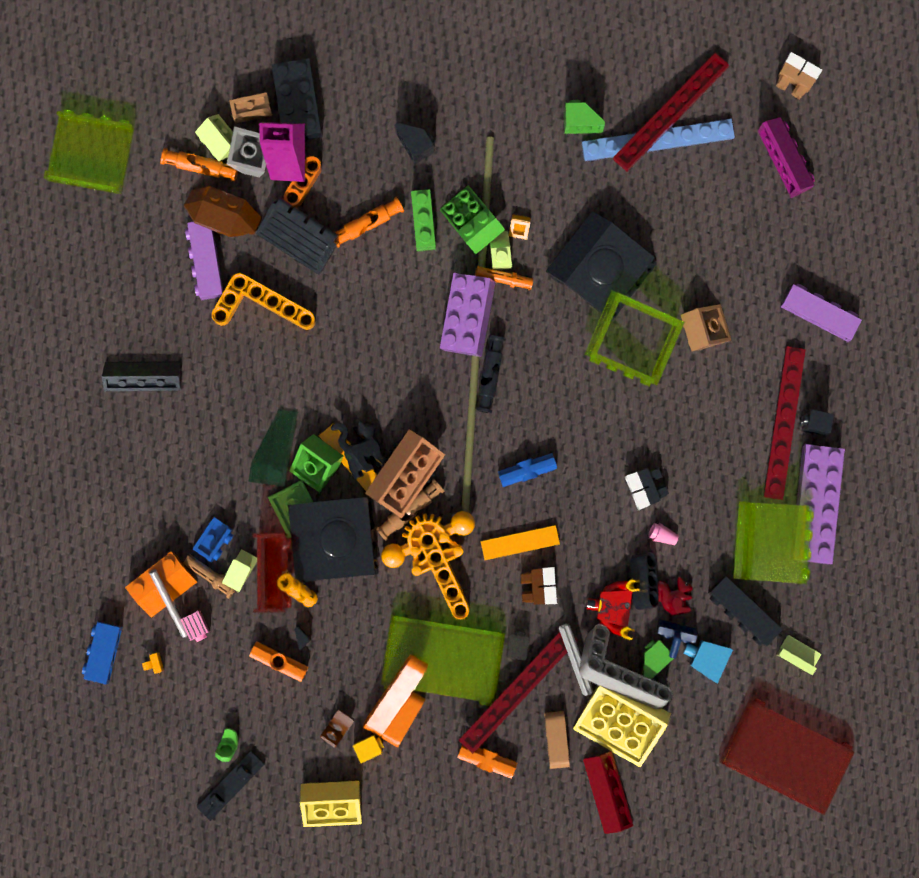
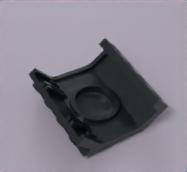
M592 211L547 268L546 272L557 283L562 282L593 306L606 321L611 323L635 291L642 285V282L649 273L653 271L657 263L654 261V256L621 229Z
M365 497L288 505L295 579L300 582L378 574L379 563L376 554L377 543L374 534L375 524L373 522L371 498Z

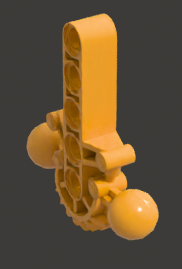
M460 511L453 515L451 523L443 526L439 523L442 519L440 516L435 521L434 514H431L430 519H427L426 513L423 514V520L418 515L416 516L417 523L413 520L409 521L413 526L412 528L405 526V530L409 531V533L402 534L403 537L408 538V543L402 546L398 544H388L381 552L382 562L390 568H396L403 564L405 556L411 554L414 559L412 561V574L418 576L432 570L453 616L457 619H464L469 614L470 606L449 561L461 556L464 548L455 541L453 542L450 536L455 533L462 536L470 534L475 528L474 517L468 512ZM431 535L433 543L430 545L425 544L423 536ZM447 542L450 548L443 549L440 543ZM423 551L426 558L420 561L418 560V555ZM433 552L440 553L441 561L434 562L431 559V554ZM441 570H447L450 574V577L448 579H442L439 575V572ZM448 588H456L458 595L455 597L449 596ZM456 606H465L466 612L464 614L457 613Z

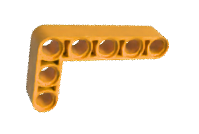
M241 273L235 274L231 278L212 311V319L215 323L221 326L226 325L230 322L245 296L305 330L313 328L316 323L315 317L310 311ZM238 279L245 280V285L241 288L235 285ZM255 288L262 290L261 295L258 297L252 296V291ZM230 295H234L236 298L233 304L226 303V299ZM270 298H278V304L270 306L268 303ZM287 307H294L295 312L293 315L288 316L285 314ZM219 312L226 313V318L222 321L217 320ZM310 316L312 321L310 324L304 325L302 324V318Z

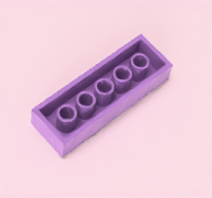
M803 445L790 560L833 564L845 449Z

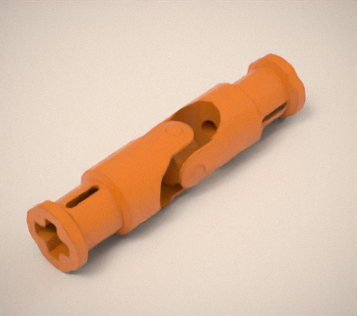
M164 148L162 151L160 163L163 165L166 163L174 165L179 169L217 178L221 176L236 181L238 171L224 164L223 161L181 151L177 153L169 151L167 148Z
M395 197L388 204H382L359 219L350 221L342 229L336 231L335 233L338 234L336 241L339 242L337 248L349 239L353 240L361 236L365 231H369L387 222L395 214L405 212L398 198ZM370 216H378L375 223H372Z

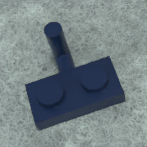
M659 619L658 634L665 638H674L669 653L670 658L677 657L681 641L684 643L696 642V628Z

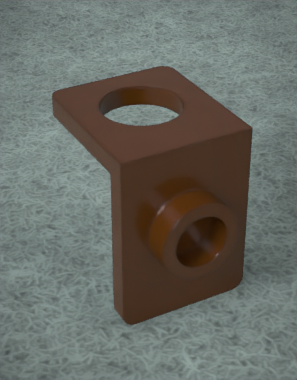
M339 709L320 735V738L331 746L336 747L354 722V719ZM327 734H332L336 740H331Z

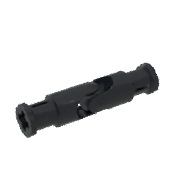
M489 335L490 344L488 351H486L478 392L480 397L478 407L475 408V411L492 413V399L495 398L503 356L501 351L503 342L506 340L504 337ZM487 378L491 379L488 385L486 383Z

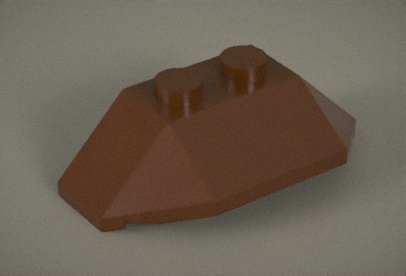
M211 186L191 190L184 203V208L195 224L228 237L255 234L262 219L245 199Z

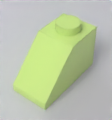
M503 231L490 242L493 270L512 268L508 231Z

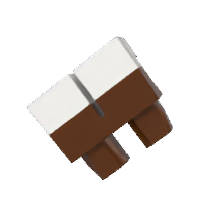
M554 567L530 570L531 572L520 574L521 584H532V591L522 592V602L533 603V605L557 604L556 586L538 587L542 585H555Z

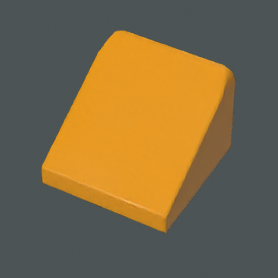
M513 214L508 236L527 240L531 218Z

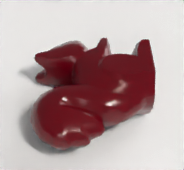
M678 577L677 590L671 591L666 582L658 581L659 602H661L663 608L671 616L690 613L691 608L686 606V601L691 600L692 596L686 594L693 590L692 586L683 581L681 577Z

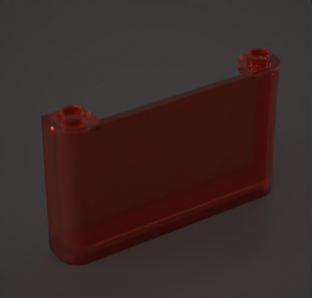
M757 698L754 701L749 699L719 762L825 815L855 753L852 751L853 746L842 742L840 745L764 707L765 702Z

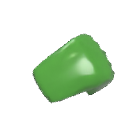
M231 728L225 729L222 740L215 752V757L218 760L229 762L234 756L239 742L235 730Z

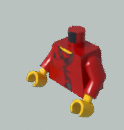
M639 580L616 581L605 586L603 592L599 594V599H587L586 610L597 611V619H599L600 624L608 628L610 633L632 640L633 638L628 637V632L630 630L635 632V630L629 628L628 623L632 591L640 590L635 589L633 585L635 582H640Z

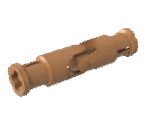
M432 479V483L424 490L421 489L406 511L410 515L409 518L402 520L399 516L392 513L387 517L388 520L380 527H375V529L385 541L388 540V536L395 530H400L417 515L418 510L426 508L432 503L433 498L445 491L435 479Z

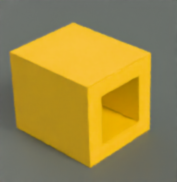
M374 734L353 744V748L360 763H363L382 754L384 745L380 737L376 738Z

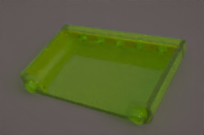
M391 615L380 685H384L383 689H387L404 662L412 654L428 663L424 675L413 690L477 700L480 705L490 706L491 703L495 702L506 633Z

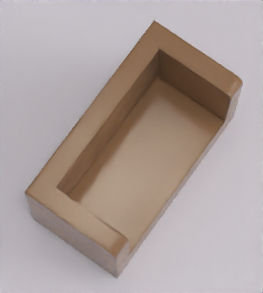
M267 92L229 100L235 123L273 116Z

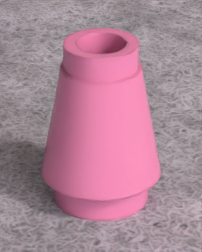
M654 523L649 531V537L652 538V541L675 545L679 538L678 534L661 523Z

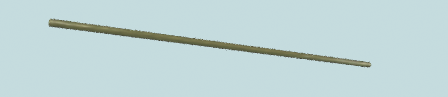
M494 137L486 138L482 202L488 209L490 206ZM487 245L479 251L478 266L484 268L486 266ZM473 355L471 361L461 511L468 513L479 356Z

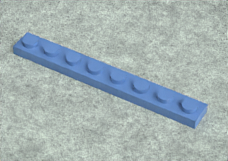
M732 119L669 128L647 152L734 139ZM635 134L583 141L584 161L614 157Z

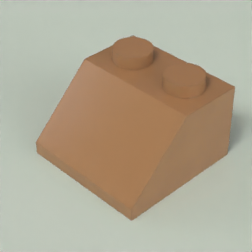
M721 304L697 308L681 315L691 351L702 350L732 341Z

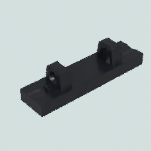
M250 751L200 803L197 809L211 821L265 764ZM216 794H217L220 798H222L223 801L219 800V799L217 798Z

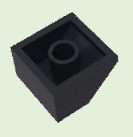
M401 123L394 124L395 133L414 164L434 154L435 140L430 132L426 133L424 129Z

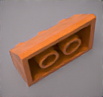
M175 552L168 553L125 587L136 603L151 618L166 607L149 574L151 570H157L172 601L197 583Z

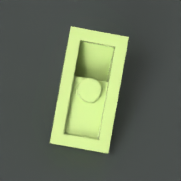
M241 549L237 558L232 561L222 583L240 592L256 565L258 558Z

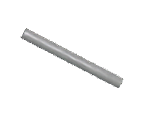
M151 570L149 574L182 638L187 637L188 634L182 624L181 617L157 570Z

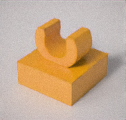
M160 653L149 655L151 661L142 663L144 671L152 668L154 674L164 671Z

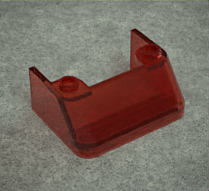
M286 533L253 534V538H257V608L253 609V613L288 612V608L292 607V597L288 596L286 591L280 589L278 579L283 574H288V549H291V538H288Z

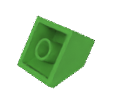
M570 100L569 103L565 104L564 134L603 132L605 121L586 103H580V100Z
M313 434L301 443L289 471L320 493L338 470L343 455Z

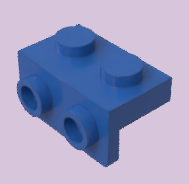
M214 517L193 547V550L210 562H213V560L217 561L223 553L221 550L223 545H228L234 536L231 534L233 529Z

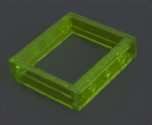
M612 291L584 355L589 356V361L600 365V362L607 364L606 368L614 372H617V369L624 371L623 376L633 379L634 376L640 378V383L649 387L651 384L658 385L685 322L623 294ZM619 303L672 326L651 377L597 354Z

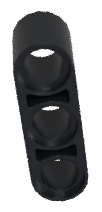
M652 552L632 555L631 578L632 580L640 581L635 582L633 585L635 589H640L639 591H632L633 604L637 610L656 608L659 604L655 555Z

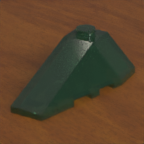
M278 410L251 462L248 482L286 488L298 412Z

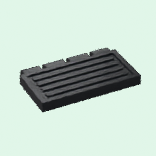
M280 198L277 202L274 201L256 234L320 275L339 243L336 241L338 234L328 228L322 232L324 225L312 217L308 222L305 221L308 215L296 207L291 212L292 204Z

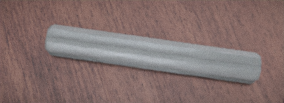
M563 624L559 627L582 694L587 696L593 693V688L590 681L584 679L579 673L581 655L570 625Z

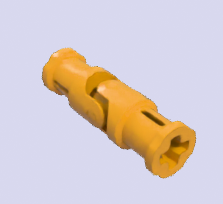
M283 574L278 579L280 589L286 591L288 595L298 602L303 603L304 606L312 607L317 603V594L299 580L294 579L292 575Z

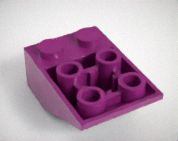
M259 123L260 146L270 180L305 182V123Z

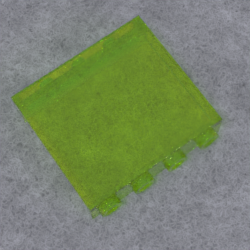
M63 109V112L57 111L56 114L59 118L48 171L45 170L44 178L50 182L122 194L134 133L132 124L126 120H119V122L111 121V118L100 116V119L94 118L93 115L88 113L77 115L74 114V111Z
M739 501L734 579L807 584V580L810 578L808 561L811 559L809 545L813 538L811 522L814 519V511L812 506Z

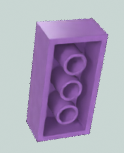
M453 273L440 349L482 357L495 281L491 278Z

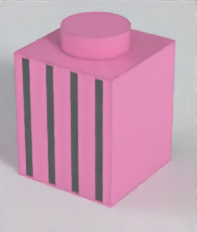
M201 611L181 619L190 641L196 639V642L207 638L206 633H209L210 630Z

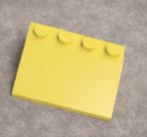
M597 685L573 729L641 767L668 726L671 713L662 708L658 710Z

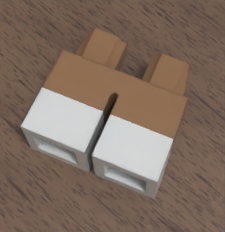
M791 52L778 75L779 79L776 86L786 90L789 83L793 84L796 87L792 95L801 99L811 89L822 69L807 62L798 76L806 60Z

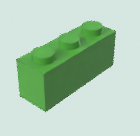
M430 189L411 191L417 251L436 250Z

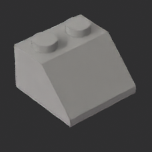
M234 127L227 165L244 174L255 177L263 175L266 163L260 146V133Z

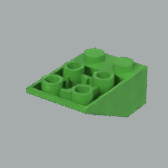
M469 185L439 209L475 254L505 230Z

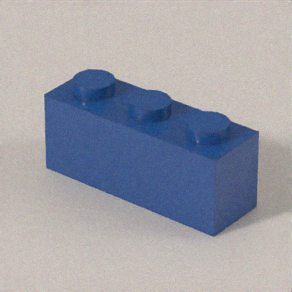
M97 622V625L93 626L91 632L93 642L89 644L87 649V655H89L88 662L84 663L82 669L85 680L109 684L123 627L104 622Z

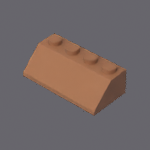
M409 429L365 494L402 518L445 454Z

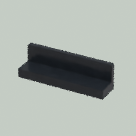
M105 362L102 372L104 391H180L181 362Z

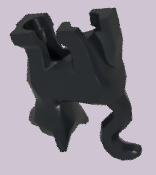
M358 422V427L355 426L353 430L362 441L350 445L346 443L349 435L348 428L342 423H335L331 426V430L341 431L338 442L344 450V456L348 461L349 469L355 480L364 476L361 470L369 472L374 469L372 464L367 463L366 459L371 458L378 468L386 464L388 457H383L381 454L380 443L375 437L376 426L373 423Z

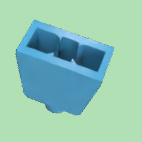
M700 641L698 647L687 643L683 654L692 657L690 666L713 682L718 683L733 650Z

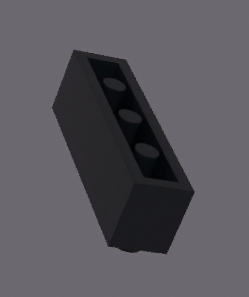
M723 576L708 592L711 595L709 599L716 606L721 605L725 608L724 613L731 620L735 618L739 622L738 627L745 633L749 631L753 635L752 640L757 645L761 646L763 644L767 647L783 630L726 576Z

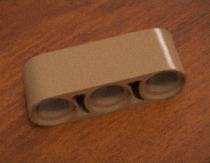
M564 711L544 713L550 769L569 767Z

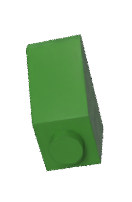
M651 640L645 646L647 650L643 652L642 676L652 679L674 659L669 657L670 651L660 640L656 642Z

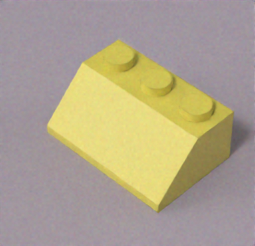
M359 781L301 784L300 805L304 827L362 824Z

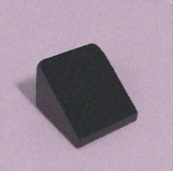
M300 626L295 628L298 647L301 650L311 641V638Z

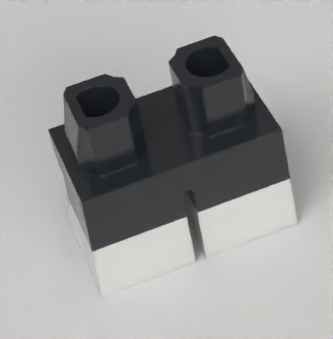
M647 468L625 476L631 492L648 487L632 494L638 510L661 501V498L669 494L666 485L656 488L653 482L656 479L662 478L659 468L650 470Z

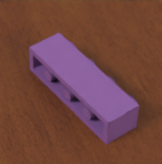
M194 222L187 223L188 228L185 229L187 240H190L191 247H188L190 259L193 258L194 266H191L193 277L197 279V284L194 285L196 296H199L201 300L221 297L224 291L214 231Z
M793 284L790 287L781 305L785 310L847 342L852 340L862 321L858 318V314L849 310L848 312L842 310L839 304L825 301L824 297L820 294L807 292V288L800 284Z

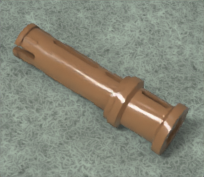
M191 554L183 562V565L209 581L215 590L219 589L226 594L228 599L236 591L222 583L225 578L224 574L216 573Z

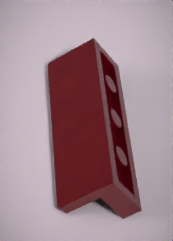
M612 751L583 759L604 833L622 832L633 827Z

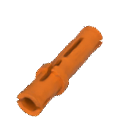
M480 266L476 268L475 276L491 278L495 282L510 285L512 288L516 286L531 290L533 285V278L520 276L515 272L511 274Z

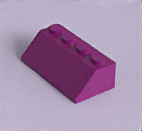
M779 117L763 122L758 129V133L790 197L793 198L811 189L814 186L813 182H815L812 173L807 171L805 167L806 161L802 155H799L797 151L798 145L795 139L790 137L787 123Z

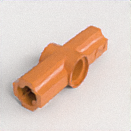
M256 641L249 657L302 682L308 670V666ZM276 656L283 658L284 664L282 667H277L274 664Z
M463 744L457 757L475 764L476 767L482 770L493 771L511 779L517 766V762L499 756L496 752H490L486 748H478L472 754Z

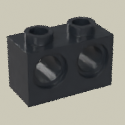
M811 409L805 412L804 415H801L799 426H802V431L825 436L831 433L834 414Z

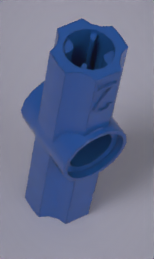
M551 453L536 459H528L517 463L516 466L500 470L498 475L502 486L506 487L520 481L525 482L539 477L538 475L554 471L557 469V465Z

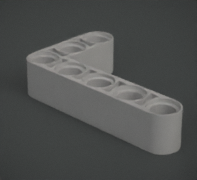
M597 624L585 638L579 666L580 675L588 681L658 710L665 706L672 699V691L669 687L605 660L609 630L606 626Z

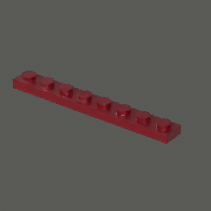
M714 53L613 157V160L628 172L729 68V64Z
M786 346L763 495L765 498L783 500L806 349Z
M560 632L459 739V742L472 754L567 653Z

